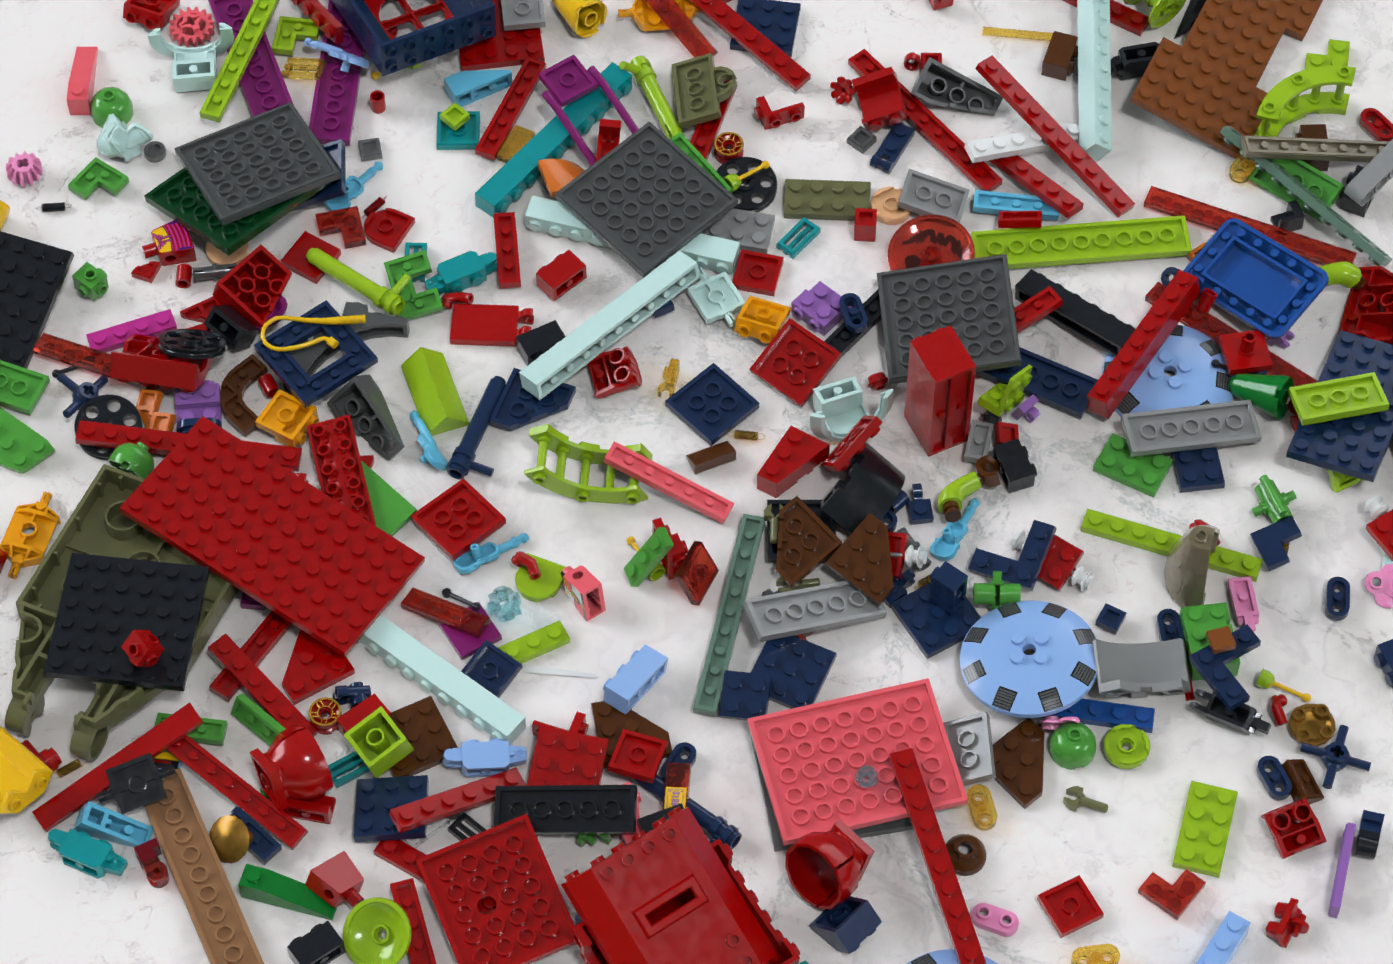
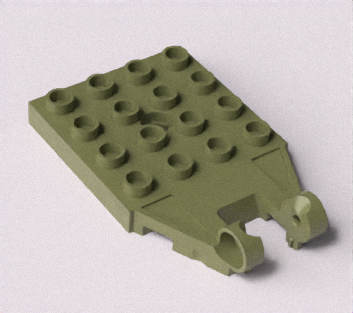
M103 464L17 599L16 606L21 622L19 640H16L15 648L16 667L13 670L11 690L13 698L5 715V727L7 730L23 736H29L33 719L43 714L45 706L44 694L54 678L45 677L43 671L72 553L202 566L120 513V506L145 479ZM211 571L208 577L189 671L238 591V588ZM90 682L96 685V695L85 712L80 711L78 715L74 716V732L70 742L71 754L90 762L96 760L106 744L110 727L120 723L165 689Z

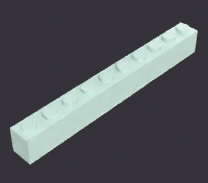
M1077 0L1079 146L1096 162L1112 151L1110 0Z
M537 196L531 197L525 213L526 229L534 232L548 233L553 236L566 237L574 241H584L596 246L609 247L559 201ZM699 234L680 251L698 263L699 269L702 267L703 269L717 271L718 273L726 272L733 275L740 255V242Z
M680 250L669 257L664 263L653 269L651 273L636 282L635 285L606 305L593 317H590L585 323L574 329L568 336L541 354L531 364L524 367L519 372L522 388L541 400L600 353L604 352L651 316L657 309L700 278L698 263Z
M381 614L357 642L364 644L373 655L378 654L390 667L399 669L408 680L413 679L422 690L437 696V699L443 705L451 706L460 717H466L472 721L478 730L486 731L492 739L498 738L503 741H509V745H511L526 729L525 716Z

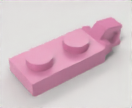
M1251 576L1228 578L1227 585L1237 625L1245 626L1248 624L1252 631L1255 632V624L1259 622V610Z

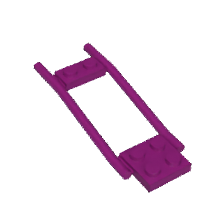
M572 55L539 73V79L548 89L542 93V97L555 112L591 166L596 163V158L562 107L600 86L631 133L633 134L639 130L595 66H590L586 70L577 57Z

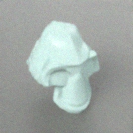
M114 113L109 114L96 142L98 152L108 158L120 157L128 162L142 153L139 146L149 143L153 139V134L141 124L134 122L128 127Z

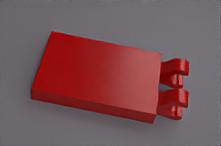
M454 303L450 344L516 347V336L532 330L530 326H523L518 329V323L533 324V309L524 308L519 311V306Z

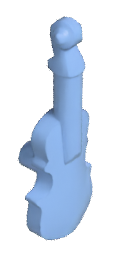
M311 38L304 40L305 46L327 52L328 55L343 60L340 68L341 71L348 72L351 63L369 68L370 61L345 52L341 48L321 41H313Z

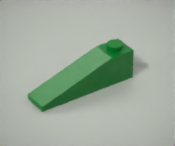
M246 864L238 884L241 897L332 921L337 907L329 905L304 883L269 869Z

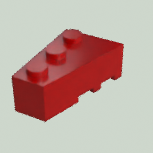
M790 426L758 472L757 489L774 498L779 497L794 486L798 479L806 473L810 474L814 467L828 457L830 444Z

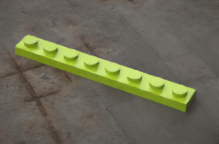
M254 0L199 112L200 118L221 122L280 0Z
M1088 508L1081 526V532L1167 557L1171 548L1182 537L1178 534ZM1217 546L1215 553L1210 552L1208 568L1236 577L1251 576L1252 581L1256 582L1263 559Z

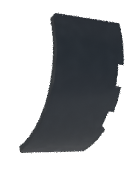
M867 442L864 443L866 446L858 455L854 454L850 459L851 463L845 470L847 476L844 481L838 480L832 490L821 501V509L850 534L869 513L881 521L896 500L905 481V475Z

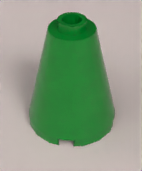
M1237 374L1231 378L1229 389L1235 397L1241 400H1251L1253 407L1273 418L1282 419L1288 411V404L1286 402L1288 397H1290L1288 394L1289 387H1294V379L1287 375Z

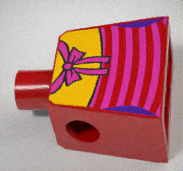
M175 220L152 230L153 243L142 246L145 258L158 255L162 266L197 261L195 249L187 228Z

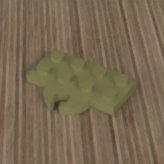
M712 53L671 64L680 128L683 129L721 118L720 102L733 95L738 86L734 72L727 67H715Z

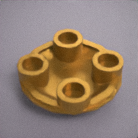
M1304 704L1293 709L1289 718V730L1299 743L1303 742L1320 746L1326 744L1332 738L1335 732V720L1326 705Z
M234 815L220 817L213 823L209 833L219 860L227 863L238 862L246 855L249 844L253 841L252 832L248 830L243 820Z

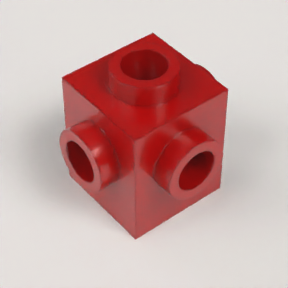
M133 630L121 646L128 655L130 662L136 667H152L158 662L160 655L164 651V648L159 643V639L150 630Z

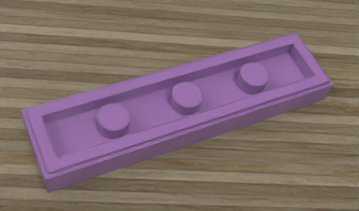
M1349 822L1346 824L1343 832L1328 911L1329 917L1337 918L1340 911L1356 824Z

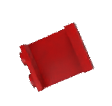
M892 66L852 79L864 118L861 121L867 131H878L884 126L896 125L907 119L898 78Z

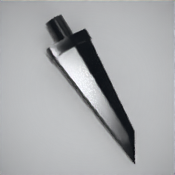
M1206 0L1190 1L1174 39L1189 30Z

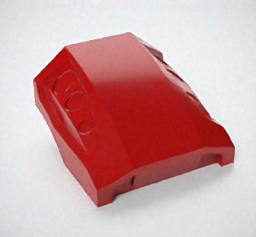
M628 346L622 349L615 348L612 351L602 352L587 364L595 387L594 394L597 399L605 398L635 386H642L643 380L638 363Z
M1306 798L1261 815L1273 836L1282 859L1327 842L1320 823Z

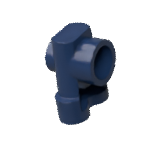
M354 682L349 686H335V692H333V699L339 705L350 703L351 709L371 696L370 685L364 686L362 682Z

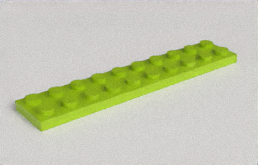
M1185 215L1042 226L1041 228H1013L971 232L974 259L1007 254L1009 269L1187 256L1189 253H1192Z

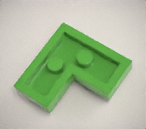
M95 157L68 184V188L85 200L99 186L116 196L129 183V178Z

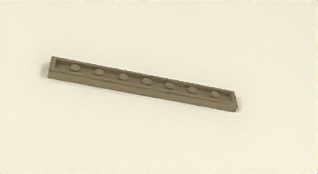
M1242 136L1240 139L1244 157L1348 162H1370L1389 143L1387 141Z

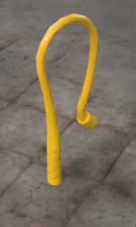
M366 315L328 318L276 316L264 323L260 331V339L266 347L277 352L298 350L321 341H327L326 343L335 349L339 342L333 337L326 336L294 346H272L265 339V331L271 323L278 320L328 325L366 323Z

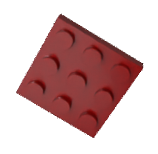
M789 318L749 370L797 405L803 407L813 394V389L822 383L840 360L842 354Z
M464 478L411 515V521L453 561L470 550L472 544L480 543L506 524V518Z
M540 726L527 786L600 785L610 740Z

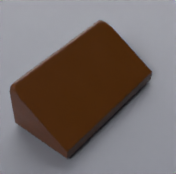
M728 441L686 455V458L694 473L698 474L736 460V450Z
M1304 759L1286 760L1282 764L1292 783L1290 795L1294 802L1306 798L1310 805L1324 799Z

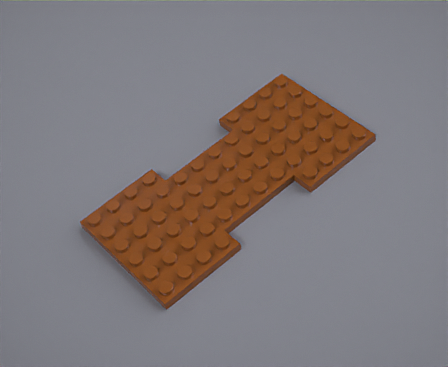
M1206 0L1182 47L1165 37L1162 38L1129 102L1242 162L1244 156L1239 153L1240 149L1236 145L1231 146L1223 140L1225 136L1220 131L1224 126H1232L1243 136L1255 135L1262 119L1256 118L1263 99L1268 94L1256 86L1283 33H1286L1302 42L1323 0Z

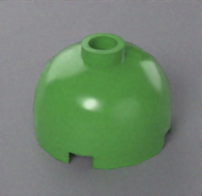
M105 87L99 90L92 98L90 104L91 116L99 127L103 128L109 114L113 113L121 122L124 121L126 124L131 120L133 116L132 102L128 94L116 87Z
M128 442L119 445L108 459L109 463L116 469L146 479L154 470V459L148 452L149 447L141 442H137V444Z
M1067 722L1059 725L1054 730L1049 742L1052 759L1060 767L1069 770H1075V767L1082 766L1084 768L1093 761L1096 753V739L1092 730L1086 725L1077 722Z

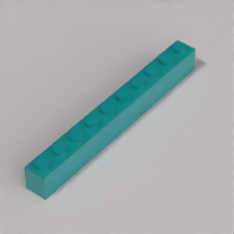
M612 62L600 73L619 100L632 90V74L620 69L615 63ZM598 86L594 91L568 104L563 110L582 136L587 134L597 121L603 119L605 113L610 108L614 107L600 86ZM557 115L475 192L476 207L493 218L495 213H505L509 205L518 200L528 187H532L541 176L538 160L561 159L570 147L575 146L576 143Z

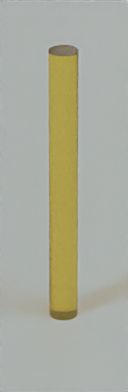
M983 27L982 35L1051 41L1053 33Z

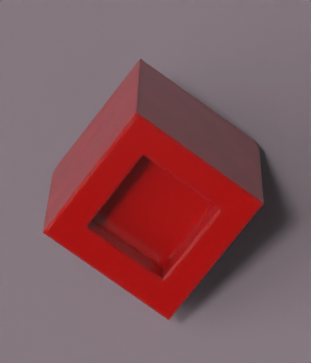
M855 208L854 241L875 242L877 209Z

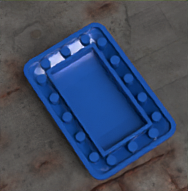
M1236 218L1227 220L1183 270L1201 280L1202 291L1204 288H1209L1218 294L1214 302L1215 306L1272 339L1283 337L1329 282L1328 275L1324 270Z

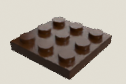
M432 696L391 712L389 717L414 749V751L389 769L392 777L413 776L442 764L445 750L458 748Z

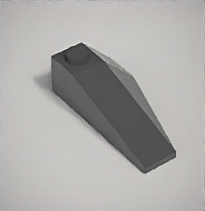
M931 57L925 62L911 91V95L931 105L992 116L995 115L1003 99L1000 94Z
M370 374L354 376L327 402L336 418L350 414L355 434L369 442V446L385 459L391 460L405 447L384 396Z

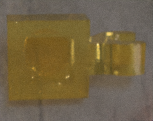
M671 358L669 367L665 366L663 379H666V381L658 386V397H661L662 392L666 390L669 391V397L674 394L680 373V360Z

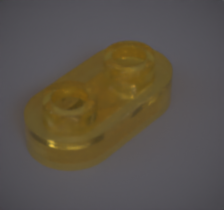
M1240 154L1230 166V179L1236 183L1247 182L1256 168V162H1250L1249 160L1253 159H1246Z
M973 785L969 788L967 797L974 825L980 830H990L997 822V812L991 792L984 785ZM980 797L982 801H976L975 798ZM987 818L989 821L983 822L981 819Z
M1112 944L1079 947L1072 954L1071 964H1081L1080 960L1087 961V964H1118L1120 952ZM1103 957H1110L1111 960L1105 961Z

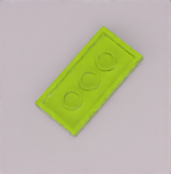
M1375 372L1289 387L1288 394L1302 426L1389 410V402Z
M1191 780L1172 867L1219 878L1238 791Z

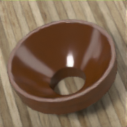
M960 834L952 837L946 843L954 871L957 875H974L984 867L986 849L977 837L969 834ZM962 844H968L972 847L973 851L970 854H962L958 848Z

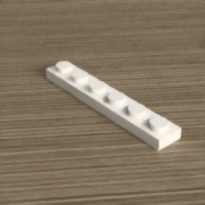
M1078 122L1060 125L1079 144ZM1034 130L968 141L964 146L972 163L1052 149Z

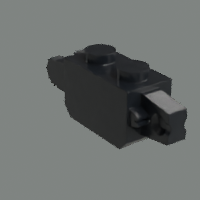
M1151 42L1122 47L1118 50V56L1111 59V74L1121 75L1122 80L1143 76L1159 43Z
M1196 689L1194 694L1209 702L1206 707L1197 702H1190L1188 707L1204 714L1210 720L1244 734L1250 735L1251 733L1254 735L1255 731H1259L1268 735L1271 724L1261 720L1262 714L1258 713L1255 708L1242 704L1229 711L1215 692L1211 694L1201 689Z

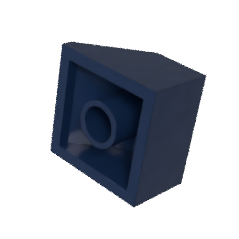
M850 896L841 905L833 909H825L809 927L836 951L850 954L859 948L860 943L866 937L876 931V928L882 921L868 900Z

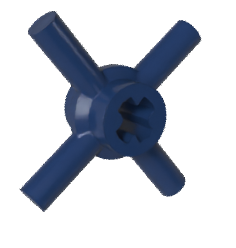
M61 373L57 380L73 392V403L63 411L64 417L70 418L86 402L99 396V390L108 382V378L102 375L93 384L84 382L81 385H77L69 377Z
M1346 725L1339 726L1335 742L1327 745L1325 748L1302 742L1300 751L1321 757L1327 769L1322 785L1325 789L1332 788L1336 772L1344 769L1347 765L1368 772L1370 770L1371 762L1351 757L1347 747L1344 745L1349 729Z

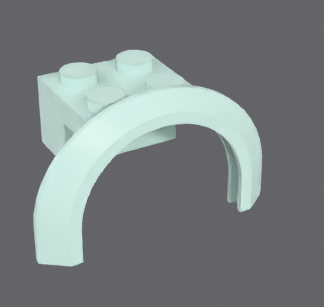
M219 23L220 36L217 40L205 46L192 48L180 47L169 43L162 36L160 28H156L148 34L149 43L155 51L164 56L174 58V61H172V79L176 92L211 90L217 78V55L226 51L234 41L231 26Z
M855 376L813 389V407L816 413L809 414V424L812 433L819 439L841 442L864 415L870 416L863 405V391ZM893 389L880 392V404L873 416H877L881 421L892 407Z

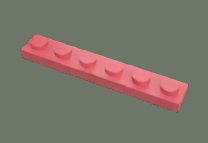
M615 441L604 458L603 462L722 524H724L733 508V502Z

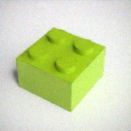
M382 706L343 734L376 779L414 751L409 741Z

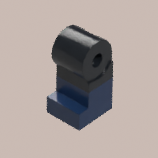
M1363 810L1357 835L1355 855L1375 859L1385 814Z

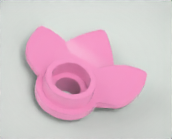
M1387 564L1379 572L1369 573L1365 578L1364 585L1366 590L1374 595L1375 602L1380 607L1391 609L1393 605V564ZM1379 579L1381 584L1374 586L1372 580Z
M1045 716L1044 720H1039V724H1042L1041 729L1054 731L1059 725L1067 722L1081 723L1078 717L1073 716L1058 719L1059 716Z

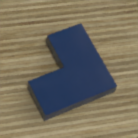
M1292 516L1250 534L1269 571L1290 563L1289 557L1282 545L1302 537L1301 531Z

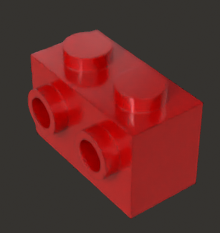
M570 250L556 256L551 263L542 266L536 273L537 286L553 301L587 278L586 265Z

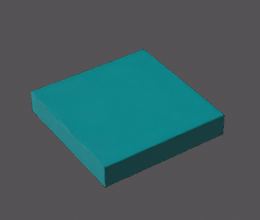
M468 111L470 119L456 131L440 120L442 112H438L437 150H475L480 141V111Z

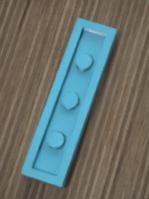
M975 190L973 212L999 215L1000 211H1042V219L1058 221L1059 212L1037 196Z

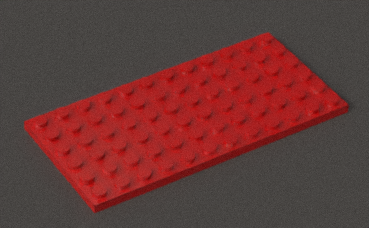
M204 416L198 420L120 506V513L204 567H209L211 572L343 657L349 653L425 561L424 556Z

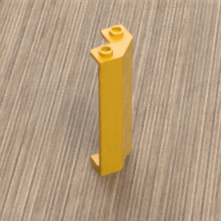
M0 726V813H19L45 792L53 771Z

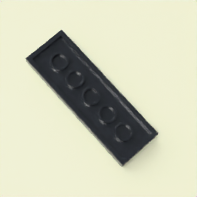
M496 786L494 827L527 814L535 834H636L637 786Z

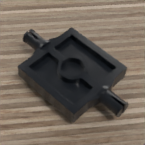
M151 753L145 754L105 770L110 781V789L97 794L100 804L114 798L120 807L122 815L128 814L168 798L163 786V778L176 774L175 768L172 764L159 769L155 765Z

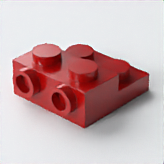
M127 0L123 6V18L129 23L143 24L148 29H162L170 21V14L180 5V0Z
M661 518L652 520L653 533L658 527H666L674 545L660 561L666 569L665 573L668 580L685 577L687 575L686 566L688 565L686 542L680 540L678 533L671 535L669 526L664 525Z

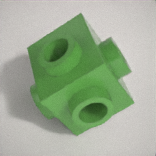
M88 262L72 275L75 289H77L79 294L93 301L99 296L104 295L109 288L107 274L101 268L97 269Z

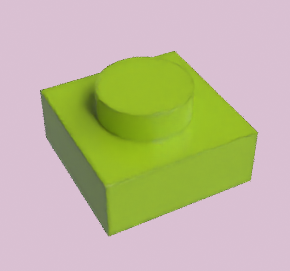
M455 102L440 114V120L454 131L470 119V113Z

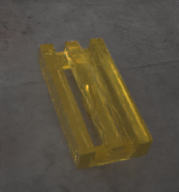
M288 57V64L284 65L285 71H282L281 74L285 79L319 80L326 62L324 59Z

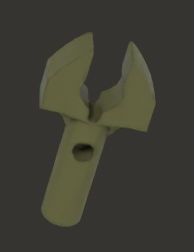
M772 504L768 505L764 510V521L770 522V543L772 544L778 543L780 509L783 508L781 504H779V513L776 517L771 513Z
M781 577L776 581V586L788 585ZM804 579L792 589L789 586L787 588H778V591L782 593L819 586L820 579Z
M1073 786L1066 789L1067 795L1077 798L1075 800L1067 797L1063 798V803L1069 810L1076 812L1077 808L1084 806L1103 813L1108 811V804L1085 797L1083 794L1084 788Z

